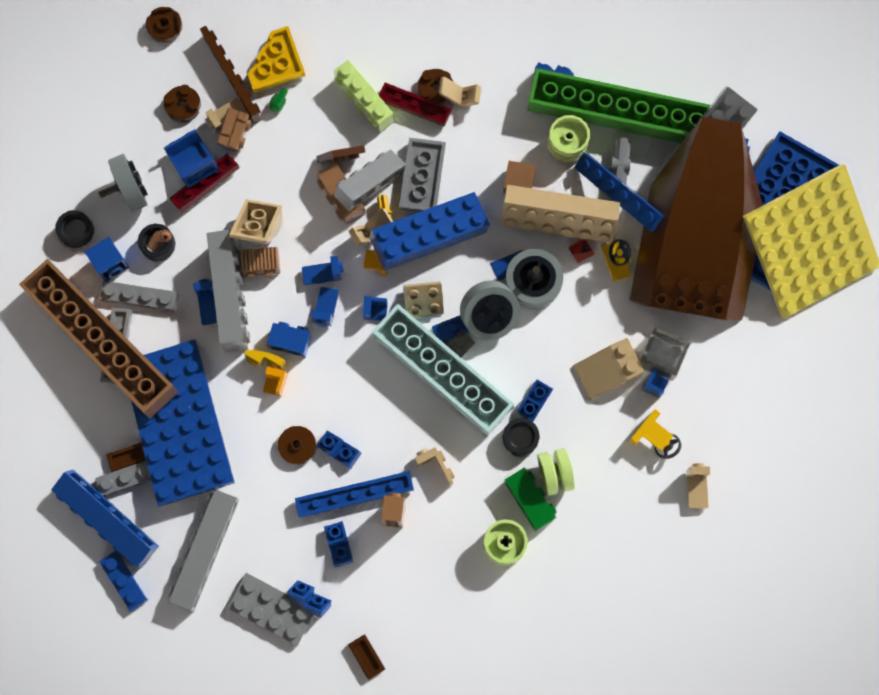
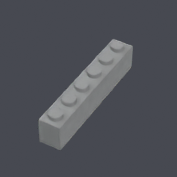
M216 489L213 493L209 494L207 504L209 505L206 512L203 511L200 516L199 522L201 524L199 529L195 530L192 535L191 541L193 543L191 548H188L185 552L183 568L180 567L176 574V579H178L175 587L172 586L169 591V603L195 611L239 503L237 497Z

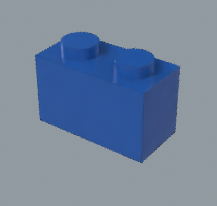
M279 321L278 324H272L267 346L269 349L306 358L312 335L305 327L297 326V328L290 327L288 323Z

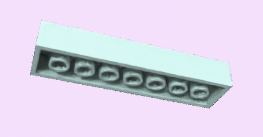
M399 304L372 331L374 339L486 436H489L514 408V403Z

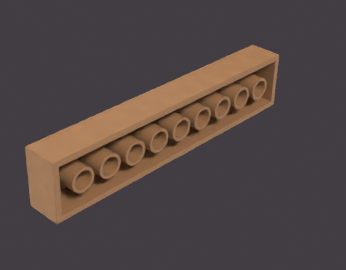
M48 258L19 283L27 294L149 419L178 393V390Z

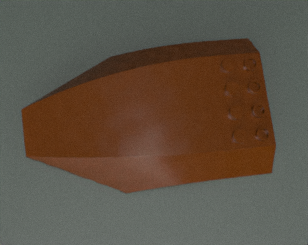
M702 117L650 185L647 202L662 213L664 217L654 232L649 231L643 226L629 300L654 308L722 320H742L756 256V250L743 216L763 206L741 123Z

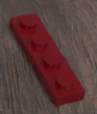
M384 82L379 93V97L385 104L443 127L446 126L452 113V108Z
M228 153L216 161L220 170L190 188H187L185 185L169 198L181 214L240 168Z

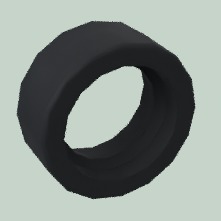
M70 210L58 218L55 224V232L66 246L80 248L91 241L94 234V226L83 212ZM74 219L82 220L86 226L84 233L76 239L67 238L64 233L66 224Z
M154 223L147 225L138 235V247L144 256L151 261L165 260L175 250L176 242L173 234L171 240L168 241L167 246L162 251L154 253L147 249L146 240L155 231H170L168 227L162 224Z
M516 418L506 425L502 439L506 450L512 455L527 456L538 446L540 435L536 424L531 420ZM517 426L527 427L532 433L531 444L526 448H517L512 445L509 436L513 428Z

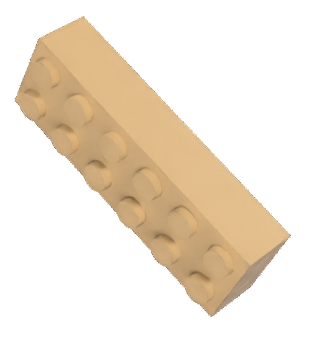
M507 185L501 226L612 243L619 218L620 202Z

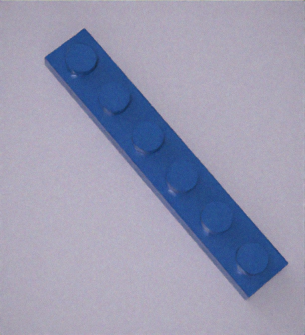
M583 152L574 168L614 202H620V207L649 231L654 232L664 215L591 155Z
M410 471L294 499L298 517L303 518L382 499L384 495L389 496L390 492L399 494L414 491Z

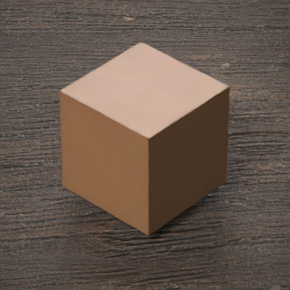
M508 160L503 194H506L507 185L532 188L536 165Z

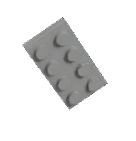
M409 137L399 203L400 210L421 212L437 206L446 142Z
M247 572L227 609L296 646L299 645L314 616L296 604L286 593Z

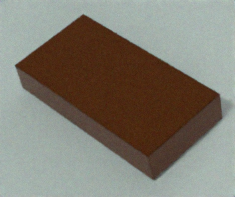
M142 442L106 454L111 472L146 461Z
M366 634L348 644L368 680L386 669Z

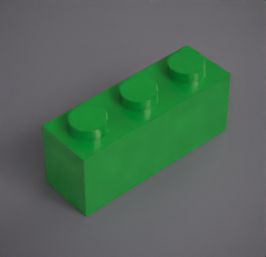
M524 467L504 479V484L536 532L555 520L557 511L551 503L548 504L544 498L546 494L540 486L537 487L534 483L536 479L530 470L527 471Z

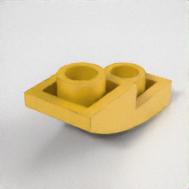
M245 350L243 353L247 358L246 361L255 367L257 364L263 367L266 361L268 366L276 369L280 368L283 370L286 365L284 359L271 353L257 350Z

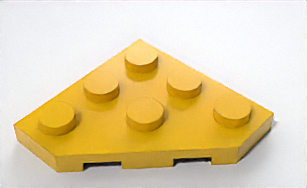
M289 26L270 32L268 40L260 50L253 68L248 72L254 93L306 76Z

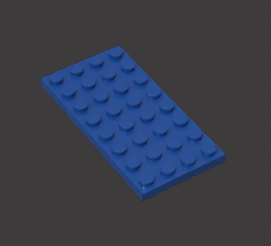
M779 131L754 172L762 204L765 205L839 166V164ZM756 252L751 280L771 291Z
M196 339L145 354L144 356L178 390V393L150 419L131 400L157 506H165L234 484V476Z

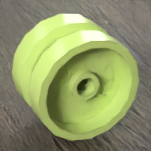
M564 115L552 124L547 142L548 150L556 160L564 163H573L579 160L583 152L586 153L590 140V129L587 123L580 117Z
M565 448L555 450L553 459L548 452L537 454L540 477L547 496L558 493V483L563 492L575 490L573 469Z
M504 519L495 522L488 528L484 536L483 547L485 554L492 562L497 565L508 566L515 564L523 557L527 549L528 538L520 524ZM503 540H507L509 542L507 547H504V544H501Z

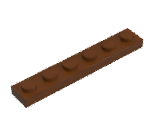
M206 25L199 28L203 39L254 124L261 120L259 116L261 111L257 103L253 104L250 100L252 95L248 88L244 89L241 85L243 80L240 75H235L233 71L235 67L231 60H226L224 48L221 44L217 45L216 40L218 39L213 30L209 31Z

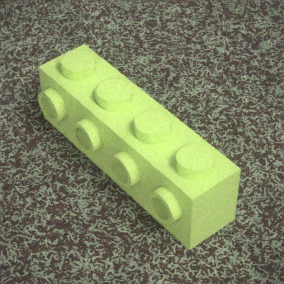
M349 60L334 69L335 83L345 90L346 96L355 102L361 114L364 113L372 127H376L381 132L394 122V113Z

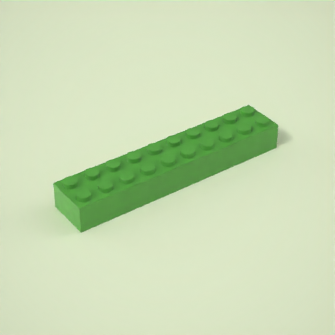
M536 68L527 111L555 117L574 115L580 117L588 124L681 143L709 108L710 104Z

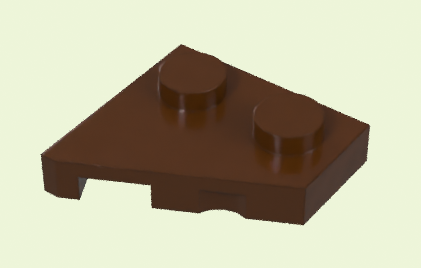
M364 145L332 150L320 154L316 158L318 163L331 160L332 163L343 161V158L346 157L349 160L360 158L359 154L366 151Z

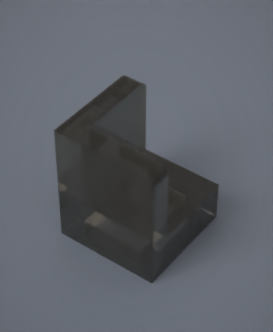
M460 330L452 340L446 339L443 343L462 358L476 342L465 330Z

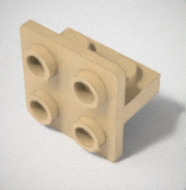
M441 281L403 285L405 310L410 315L421 317L444 314Z

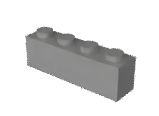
M391 149L386 153L382 152L373 162L369 161L361 170L354 171L348 179L339 181L336 185L334 197L348 211H351L401 176L406 164Z

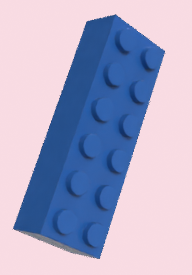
M475 192L374 228L371 230L369 239L384 271L485 234L490 223Z

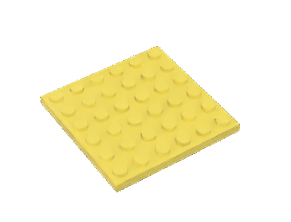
M844 164L825 172L743 216L776 305L783 318L798 312L879 268V259L847 167Z

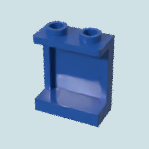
M195 129L163 148L187 188L220 170Z

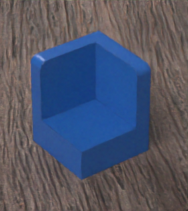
M364 296L363 319L382 321L387 316V298Z
M653 369L643 391L660 399L669 380L657 375V370Z

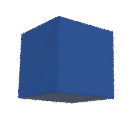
M110 237L105 238L85 251L86 256L104 281H109L130 268Z

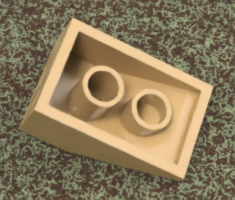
M245 199L229 234V238L263 244L269 243L278 235L283 223L282 205Z
M628 338L609 345L573 365L589 400L640 378L644 373Z

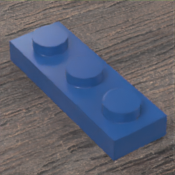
M117 551L112 552L99 561L130 612L148 601V598Z

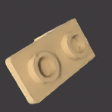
M441 77L439 94L458 106L465 108L479 104L481 86L475 84L461 87L448 78Z
M235 98L215 111L212 108L206 111L207 118H205V121L210 128L213 127L218 132L221 130L228 108L246 114L247 111L240 100Z
M382 208L365 225L352 227L348 232L357 247L372 244L369 239L371 230L391 223L393 220L387 210Z
M436 447L430 450L423 449L417 453V457L414 459L418 467L436 459L449 486L453 485L452 479L455 476L450 467L446 469L443 463L446 459L441 450L437 451Z
M694 463L692 467L686 470L689 509H707L709 507L707 476L711 473L710 466H704V463Z

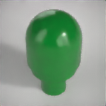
M282 88L279 94L275 93L269 101V109L272 112L278 113L283 109L286 104L285 96L288 93L286 89Z

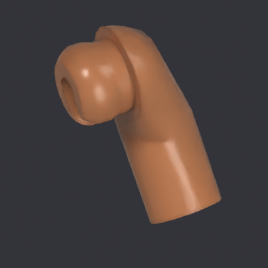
M168 230L155 231L147 247L155 251L159 243L171 240V232Z

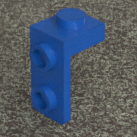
M331 256L330 263L302 267L304 285L342 280L341 273L344 272L343 262L338 260V256Z
M199 280L198 283H193V287L198 297L201 324L203 326L216 324L217 317L212 280Z
M320 287L316 309L312 310L311 314L312 322L315 325L332 327L339 295L338 289Z

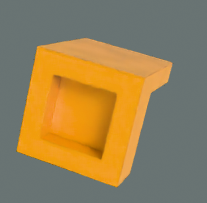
M366 249L364 269L376 270L379 275L386 276L387 270L384 271L376 252Z
M267 366L265 371L267 378L263 392L281 397L288 375L284 370Z

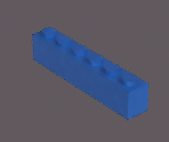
M75 470L64 472L51 489L56 494L57 499L65 502L73 513L82 517L86 525L93 527L98 532V535L112 544L115 551L122 553L131 565L139 567L146 564L159 547L157 543Z

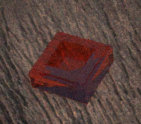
M584 239L568 247L577 264L594 256L593 250Z

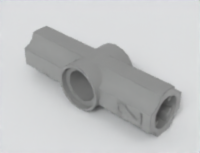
M620 137L615 139L610 172L627 184V176H629L631 159H629L631 140Z

